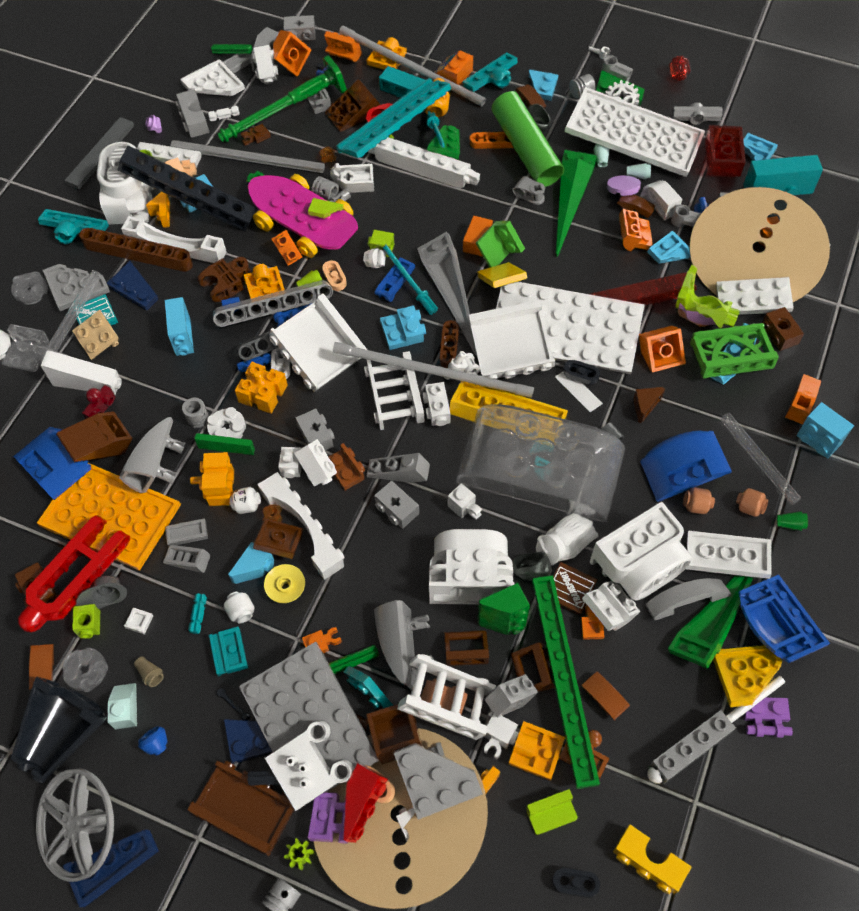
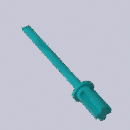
M428 111V115H426L427 125L434 129L440 146L444 148L445 144L438 129L439 119L434 112Z
M385 245L383 247L384 251L418 294L416 300L421 302L430 315L436 313L438 307L428 296V291H421L389 247Z

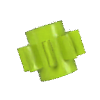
M295 839L293 846L287 844L289 854H286L284 858L292 860L289 864L291 868L297 864L300 870H303V864L306 862L308 864L312 863L309 855L313 854L314 851L306 849L309 845L307 840L303 845L300 844L298 839ZM302 850V853L304 854L303 858L298 857L296 859V855L294 853L296 851L300 852Z

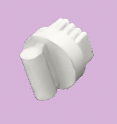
M371 249L364 252L363 261L366 267L380 268L385 266L386 252L379 249Z

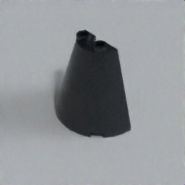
M37 676L33 683L11 760L18 764L17 768L24 772L31 770L32 778L35 781L45 783L106 721L108 717L106 715L107 712L83 694L71 688L67 689L59 686V683Z

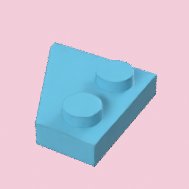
M529 70L532 87L539 93L542 99L551 101L558 81V75Z
M747 133L740 148L755 161L771 159L778 145Z
M673 231L664 236L647 251L659 264L691 258L690 247Z

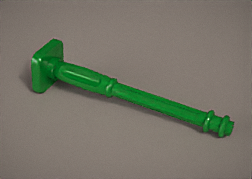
M329 55L323 57L326 67L324 74L303 83L291 92H288V95L245 119L233 125L228 124V128L224 130L220 128V132L217 134L221 142H229V138L233 136L237 138V134L291 104L296 105L298 102L315 95L329 85H334L343 94L347 91L339 67Z

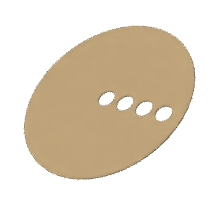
M764 187L736 190L715 200L699 216L690 239V256L692 264L698 269L696 274L702 283L716 296V282L789 277L792 301L795 302L809 293L820 281L827 267L830 253L828 234L817 213L808 204L792 194ZM777 200H783L787 203V208L782 211L777 210L774 207V203ZM777 214L780 217V221L774 225L770 224L767 221V216ZM762 228H770L773 235L767 239L760 236V230ZM755 242H762L765 244L766 249L758 253L753 250L752 246Z
M418 729L423 747L430 749L440 742L446 758L475 771L483 795L419 820L415 813L404 826V829L409 834L408 841L404 845L398 846L393 843L392 835L401 826L399 822L391 819V810L398 805L404 806L406 810L413 808L397 761L395 760L383 765L380 761H377L371 767L388 778L394 785V798L386 804L376 802L375 811L368 818L364 826V833L356 843H339V833H334L333 842L313 841L319 861L330 879L342 891L362 903L379 908L400 909L429 902L444 894L461 880L481 849L488 815L487 799L481 777L470 758L456 744L437 733ZM369 735L368 738L375 750L372 735ZM349 780L338 784L325 793H338L339 803H344L346 786ZM385 789V792L383 793V796L386 795L387 789ZM337 812L335 823L341 824L342 812ZM400 852L408 853L411 858L410 865L403 870L397 869L394 865V858ZM407 876L412 880L413 886L409 893L403 895L396 891L395 885L400 877Z

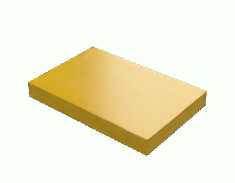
M510 262L477 271L478 278L494 288L527 278L524 270Z

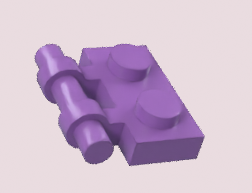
M766 697L744 714V720L753 721V725H746V734H755L756 737L775 735L776 738L792 736L793 734L792 727H784L782 725V722L790 721L788 698ZM762 721H773V726H764Z
M322 793L314 799L308 834L310 841L333 842L334 833H339L338 842L342 844L348 843L344 841L346 795L344 803H339L338 793ZM337 812L343 813L341 824L335 823Z

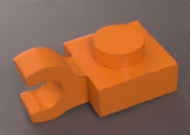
M586 604V617H581L582 640L604 639L602 622Z

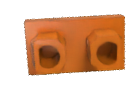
M286 230L272 238L273 243L288 266L303 257Z

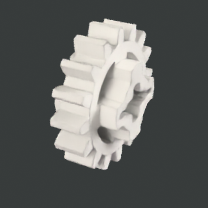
M620 80V84L614 82V87L609 86V91H606V95L620 100L623 97L624 100L622 101L633 105H638L639 101L637 99L640 94H636L638 88L633 89L634 84L628 85L629 81H626L625 84H623L622 80Z

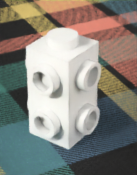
M269 45L255 47V53H252L254 63H257V69H255L256 77L264 84H272L273 81L277 80L276 75H279L277 65H274V49L272 50Z
M444 382L425 385L426 392H423L424 404H428V408H426L427 419H431L432 426H443L450 423V409Z
M318 439L294 453L298 462L305 470L308 479L314 486L320 483L325 485L333 480L331 476L336 474L337 471Z

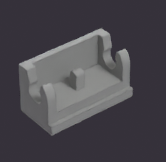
M325 88L307 98L315 114L324 112L331 106L330 97Z

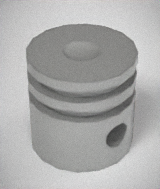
M590 74L570 81V91L576 99L581 97L585 87L595 90V82Z
M321 176L317 177L312 185V192L327 201H330L332 196L335 197L339 191L338 183Z
M190 398L184 402L182 411L188 425L193 428L205 426L209 415L204 402L199 398Z
M278 877L269 890L270 895H266V901L263 900L261 903L271 911H288L289 908L292 909L301 893ZM287 891V896L282 898L281 892Z

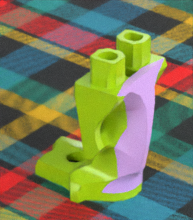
M691 265L678 295L675 308L683 310L687 319L697 324L717 325L719 328H722L725 324L734 327L740 310L731 308L733 303L731 301L722 303L719 299L710 295L697 297L694 293V282L698 269L696 266Z

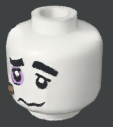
M252 487L237 489L230 497L232 509L239 514L254 512L257 510L258 504L261 503L260 494Z

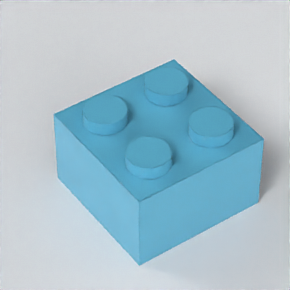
M821 402L807 417L796 436L828 459L841 446L854 425Z

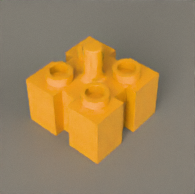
M251 362L245 372L247 379H241L235 389L238 402L250 407L253 404H257L259 410L272 414L278 403L276 396H282L288 386L285 373L272 368L268 372L265 366Z
M204 453L203 461H200V471L204 474L191 477L190 483L199 484V489L203 491V498L207 500L209 506L231 505L230 497L233 495L234 469L232 463L230 464L228 453Z

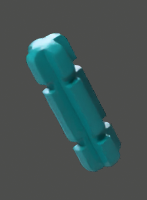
M197 593L194 597L195 604H193L190 618L191 623H189L188 628L192 634H199L201 631L200 623L203 621L204 605L207 599L205 594Z

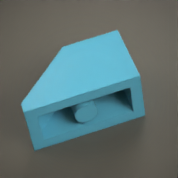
M251 542L228 574L232 583L237 584L264 577L266 572H269L274 566L273 555L253 549L254 543Z

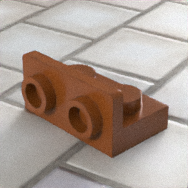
M342 443L340 445L341 450L329 456V459L333 462L337 471L334 476L345 491L364 480L363 472L365 468L360 461L357 462L355 460V454L350 447L347 448Z

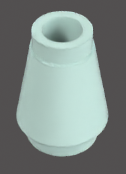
M596 144L593 151L597 155L598 167H606L608 165L610 148Z
M643 163L627 166V176L646 180V178L651 176V165Z

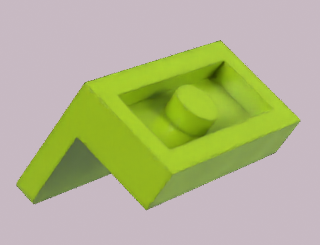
M570 789L527 805L526 811L536 835L578 819L571 802L573 796Z

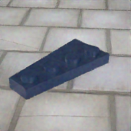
M143 830L112 845L106 860L95 874L84 880L70 882L79 907L89 905L159 851L150 830ZM103 848L91 855L93 864L100 856ZM77 861L63 865L64 869L68 872L81 873Z

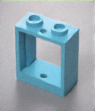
M183 297L165 300L168 337L176 356L194 353L191 319Z

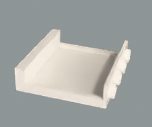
M324 294L318 296L314 303L275 330L272 328L269 334L271 342L281 349L284 359L292 363L295 373L303 377L304 384L308 389H312L313 392L361 359L359 357L333 353L335 342L367 350Z
M541 299L469 315L481 376L496 380L502 377L509 379L517 374L523 373L528 375L535 370L547 371L555 366V358L552 355L543 318Z

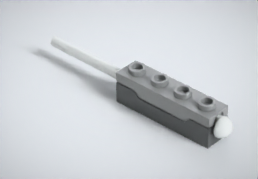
M778 676L771 681L753 705L739 706L728 715H725L722 710L717 712L656 758L649 765L647 773L649 780L656 784H666L729 736L736 729L732 723L785 683L784 679Z

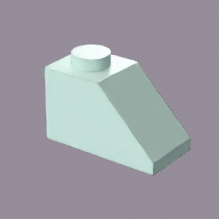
M136 683L113 687L108 700V723L114 729L137 726Z

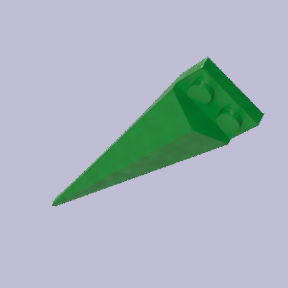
M564 151L562 160L564 173L560 181L556 256L560 253L577 208L591 179L597 155Z
M735 575L726 585L727 589L731 592V596L714 602L711 601L677 633L668 648L669 652L708 669L715 655L719 654L741 606L739 592L750 587L754 577Z

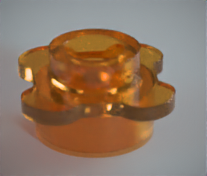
M324 147L319 152V155L322 157L321 162L335 161L337 159L334 155L335 150L331 147Z
M269 505L263 508V522L265 518L277 522L282 521L280 514L282 511L281 506Z

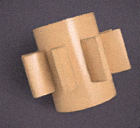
M190 160L181 161L185 173L192 177L197 175L195 163H191Z

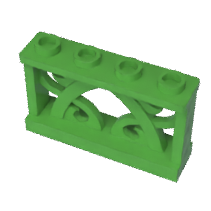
M750 324L694 332L690 345L693 347L701 368L702 378L773 369L779 356L773 350L764 329V324ZM755 338H758L759 343L754 345ZM728 342L745 348L738 357L722 352L721 349ZM701 345H705V347H706L707 349L713 350V351L705 350V349L702 348ZM760 347H762L764 353L759 350ZM705 355L711 356V360L707 361Z

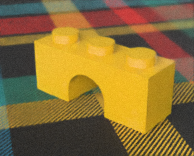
M629 825L613 851L617 855L616 858L627 866L629 864L637 869L636 872L641 877L647 880L651 878L657 882V887L664 893H677L687 877L691 866L673 853L668 854L661 864L651 862L645 852L650 838L632 825Z

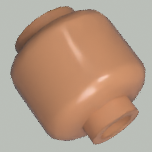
M692 487L684 494L683 505L691 513L706 514L714 507L715 498L712 497L708 489Z
M748 488L743 493H739L736 503L739 504L740 512L757 517L765 513L768 499H766V495L763 492Z

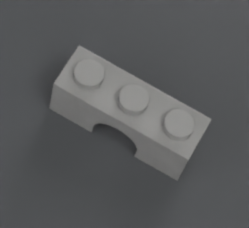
M195 89L176 94L178 101L175 102L178 111H180L181 120L185 121L183 122L185 131H189L191 138L209 133Z

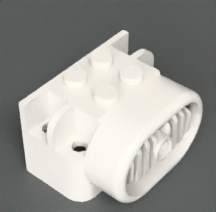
M115 142L106 146L101 151L98 159L97 179L101 186L100 205L108 225L124 224L128 216L143 219L145 222L149 221V212L146 204L152 200L151 190H153V187L117 170L119 161L127 146L136 148L127 142Z
M660 502L597 541L590 563L593 565L598 562L603 569L602 574L604 577L608 576L613 582L620 583L631 599L640 600L681 574L691 563L692 556L680 543L684 533L682 525L663 502Z
M453 529L441 532L435 537L434 557L430 560L429 569L430 604H479V600L514 585L512 560L508 557L507 538L504 534L488 529Z

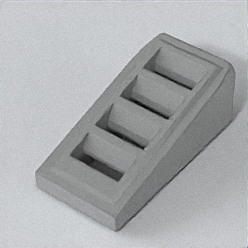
M169 545L163 563L204 573L210 554L200 548ZM176 551H177L178 554H177L176 560H173V559H174V556H175V554H176Z

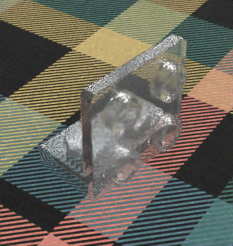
M10 324L7 331L11 335L13 342L2 364L8 367L36 372L51 344L42 330Z

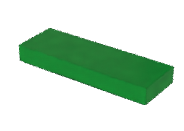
M200 433L195 435V442L199 449L254 455L255 448L252 440Z

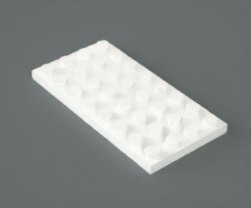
M585 87L564 132L687 177L705 131Z
M522 282L501 286L496 309L541 299L543 318L552 355L555 360L562 362L577 360L599 369L631 374L644 304Z

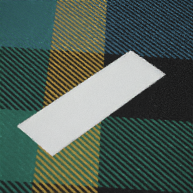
M564 372L555 376L589 412L603 404L581 382L567 378Z

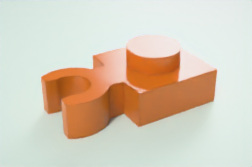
M336 627L329 629L325 635H323L322 630L302 637L305 648L317 642L323 653L329 651L328 645H339L342 642L340 637L337 639L331 638L333 634L338 633Z

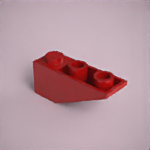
M357 763L346 786L344 841L356 843L362 837L365 830L364 826L368 818L373 815L376 808L375 804L378 798L385 792L388 778L368 766Z

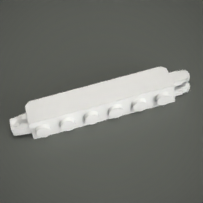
M389 137L368 151L375 154V158L379 162L460 189L466 183L477 185L480 180V174L471 170L468 163Z

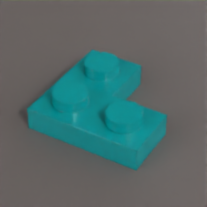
M348 666L343 671L348 677L346 680L348 684L354 689L358 688L364 695L368 694L370 697L368 701L373 707L384 709L393 706L368 675L351 666Z

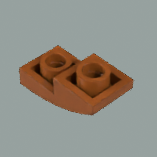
M54 644L31 645L29 690H32L37 676L53 681Z
M599 672L594 673L582 684L583 690L613 720L630 706Z

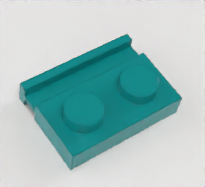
M239 627L209 635L218 676L248 668Z

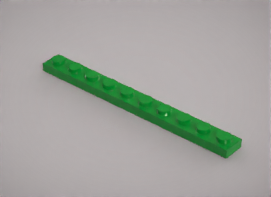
M554 577L533 578V588L576 789L599 786V777Z

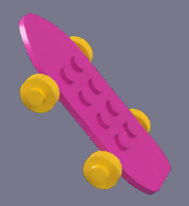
M294 174L290 179L272 175L258 176L249 182V194L253 204L258 209L253 215L256 226L268 232L274 226V220L298 234L301 238L296 242L299 251L309 258H313L317 254V246L324 249L341 248L358 230V223L352 216V208L342 199L335 201V203L343 204L344 209L342 211L338 210L327 218L308 215V209L313 198L325 199L310 191L306 179L298 174Z

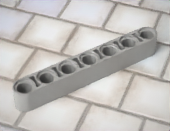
M322 280L215 308L212 313L213 321L217 326L224 327L304 306L317 300V297L322 294L320 293L321 287H328L327 292L323 293L327 299L332 296L333 289L327 281ZM311 291V295L308 298H304L303 293ZM292 295L294 296V300L292 302H286V297ZM276 300V306L270 307L268 305L269 301ZM254 304L260 305L258 311H252L251 307ZM236 309L243 310L240 316L233 314ZM220 313L226 315L223 320H218L216 316Z

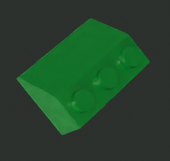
M516 583L479 600V626L505 635L511 633L515 635L525 629L530 604L519 584Z

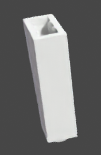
M48 350L41 363L42 369L53 386L88 391L90 388L101 390L106 385L112 389L114 395H116L117 390L121 387L122 381L115 369Z

